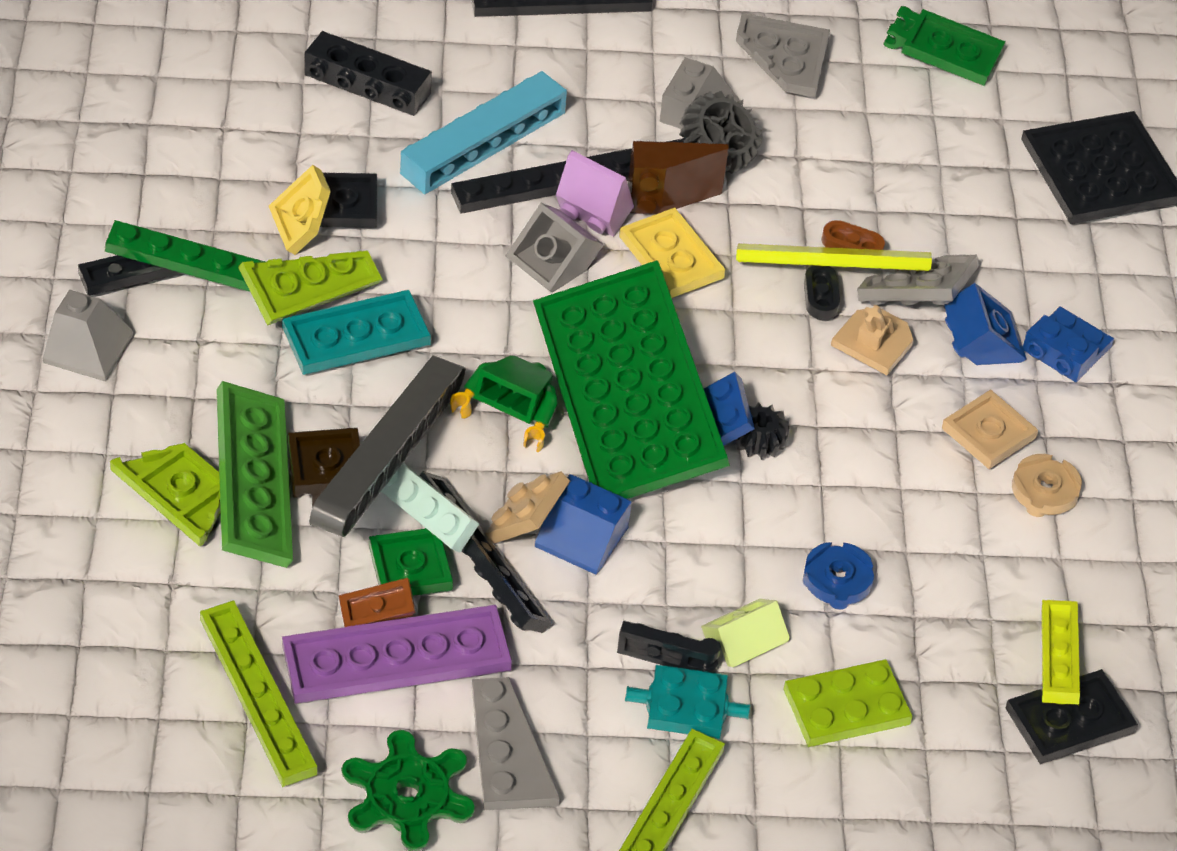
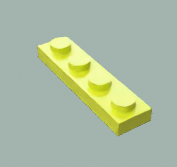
M1042 600V703L1079 704L1078 601Z

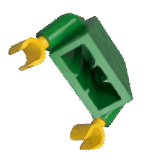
M513 355L496 362L482 363L464 385L465 391L457 392L451 396L450 405L452 413L457 407L462 406L460 410L461 418L469 417L472 413L470 400L473 397L528 424L533 422L535 425L527 428L525 431L523 445L526 448L528 440L537 439L536 452H540L544 446L545 433L543 429L548 428L558 403L555 387L551 385L553 374L546 370L544 365L539 362L530 363Z

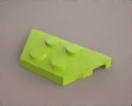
M185 443L168 446L163 450L154 449L141 452L142 458L122 462L121 458L118 457L110 461V470L199 547L205 543L221 512L219 471Z

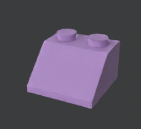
M571 150L556 193L560 210L572 220L578 218L586 222L593 231L599 234L605 232L614 237L634 207L626 177Z

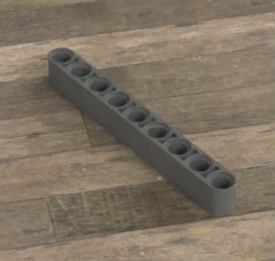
M434 355L427 361L317 498L310 514V525L341 537L347 536L450 403L451 396L459 391L465 376L466 368L464 366Z

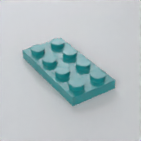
M409 289L282 319V328L303 375L431 344V335Z

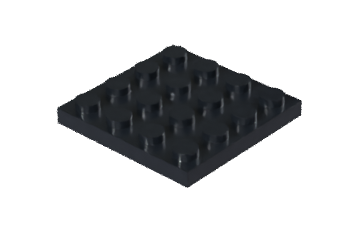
M1135 111L1023 130L1021 140L1070 224L1177 204V178Z

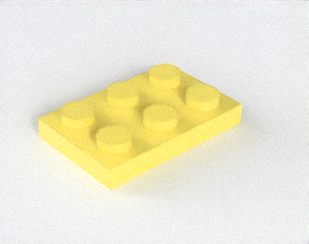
M676 208L620 227L619 237L641 265L656 260L659 261L671 298L724 278L725 268Z

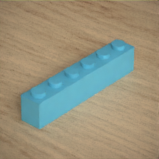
M543 71L526 78L518 85L503 91L490 101L480 104L476 109L462 117L454 119L448 125L431 132L418 142L408 145L401 151L400 174L424 195L565 114L567 90Z

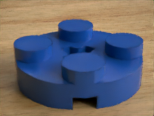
M832 542L823 543L816 546L808 554L802 581L815 597L829 603L834 609L842 610L847 608L849 604L863 600L870 593L874 579L873 563L865 551L853 544L843 543V547L831 546ZM832 570L837 573L840 571L846 572L845 577L833 575Z

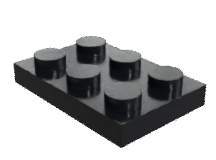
M1102 669L1080 676L1079 704L1042 703V689L1008 699L1005 707L1039 764L1134 734L1138 726L1136 720Z

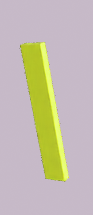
M738 243L736 260L738 262L929 271L931 270L932 255L931 252Z

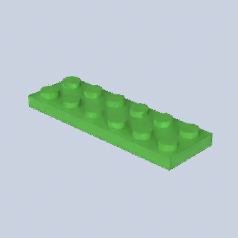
M222 381L216 389L222 551L287 568L293 561L285 399Z

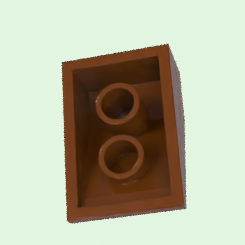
M633 141L628 187L634 207L630 213L658 214L672 208L678 209L722 194L729 149L728 144Z

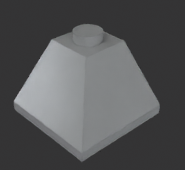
M69 289L55 311L43 355V363L106 382L133 337V330L100 298Z

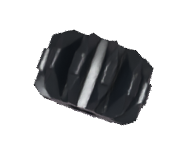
M760 402L757 403L755 408L749 405L755 429L733 440L736 441L737 450H746L747 457L752 454H758L761 460L766 454L775 457L778 451L783 450L787 444L789 421L785 420L784 411L774 412L773 404L767 408L762 407Z

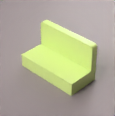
M758 599L701 626L705 638H713L719 641L728 667H736L788 642L790 639L776 600Z

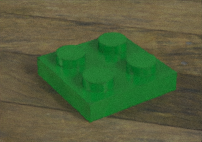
M427 528L369 536V549L378 585L409 578L413 596L452 590L453 580L443 542Z

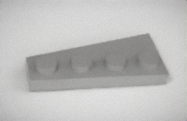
M509 677L472 679V697L484 810L559 806V795Z

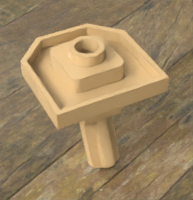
M874 305L873 308L866 307L865 309L857 310L832 338L831 346L888 375L912 347L913 337L907 322L881 309L880 306Z

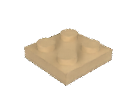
M991 389L945 418L942 424V429L988 469H991L1035 440L1038 433L1036 427Z
M560 471L549 476L543 474L526 484L523 482L518 483L508 492L507 497L509 499L505 505L492 516L491 520L493 523L485 534L495 544L539 529L570 480Z

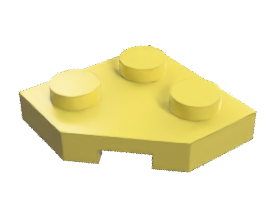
M314 165L309 167L269 205L287 251L294 255L318 235L331 192L322 170Z

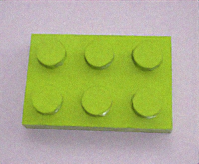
M886 659L787 680L784 684L783 690L808 747L911 724L912 714Z

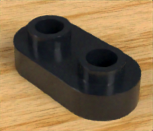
M810 266L806 270L804 278L807 312L819 320L832 319L837 315L840 305L837 273L830 266Z

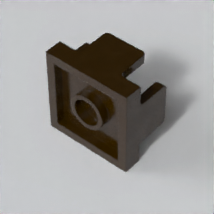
M358 427L288 432L293 498L300 497V494H312L313 508L320 494L360 446Z

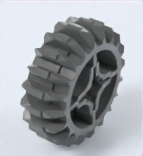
M722 91L715 94L709 92L697 97L685 109L684 116L679 123L683 127L679 135L686 138L684 143L728 144L729 150L725 173L728 171L732 174L739 169L745 168L757 156V149L762 143L759 139L762 130L755 127L759 119L751 117L752 109L746 110L743 107L744 100L734 101L733 94L725 97Z

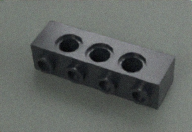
M321 31L305 51V76L412 116L416 115L431 95L432 71L325 31Z

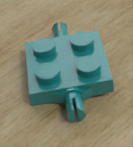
M656 665L654 681L649 686V690L627 686L625 702L647 704L646 708L649 714L647 729L689 734L690 730L694 729L715 739H720L722 724L726 720V716L748 720L750 704L729 702L726 692L728 675Z

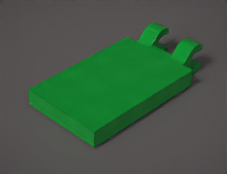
M900 6L896 14L898 16L896 21L887 30L889 35H887L883 43L885 47L889 49L903 47L902 54L985 86L1004 48L1005 41L925 9H922L919 14L906 6Z

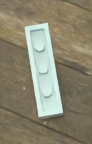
M404 463L381 491L458 553L462 551L480 524Z

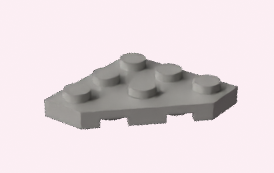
M742 13L736 42L785 92L816 97L830 30Z
M944 255L935 258V262H932L931 270L895 269L896 273L886 276L885 279H882L879 274L867 277L857 288L858 301H870L874 305L885 304L888 301H901L905 305L916 304L920 301H932L936 305L950 303L978 268L977 255Z

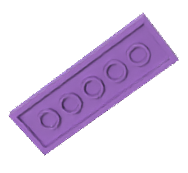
M496 605L282 636V648L295 704L510 671L512 665Z

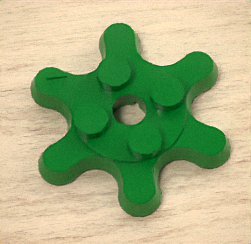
M397 730L392 732L387 738L389 754L385 760L379 763H370L355 757L346 760L342 765L341 772L344 779L349 784L364 789L367 793L364 802L353 807L348 813V822L356 832L365 833L379 824H391L396 830L401 832V841L407 850L421 851L429 842L427 825L430 821L437 818H446L456 823H464L474 814L475 806L471 798L454 793L449 786V780L459 775L467 765V757L459 749H447L440 755L432 758L423 757L415 749L414 736L408 731ZM403 787H410L416 789L418 793L415 798L413 796H398V790Z

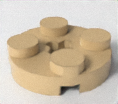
M1034 454L1024 458L1018 464L1012 479V491L1016 499L1026 507L1030 515L1035 517H1042L1045 514L1056 515L1076 506L1082 480L1079 472L1071 463L1064 459L1062 463L1052 460L1053 455ZM1041 481H1045L1046 484H1053V486L1051 488L1042 486L1040 483Z

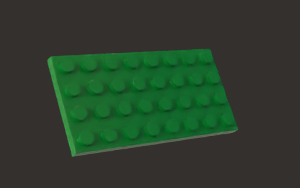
M658 260L533 300L590 483L629 499L730 466Z

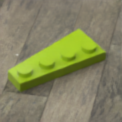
M368 251L329 254L327 257L317 258L303 256L295 260L282 261V258L270 259L263 263L248 261L242 262L238 267L267 326L279 322L283 318L295 316L377 285L382 280Z

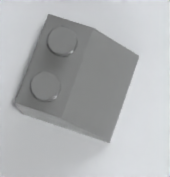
M685 57L663 93L659 122L682 129L683 127L679 123L684 116L685 109L697 97L709 92L715 94L722 91L725 97L733 94L734 101L736 102L739 101V98L714 66Z
M540 203L505 256L553 293L584 273L604 244L561 210Z

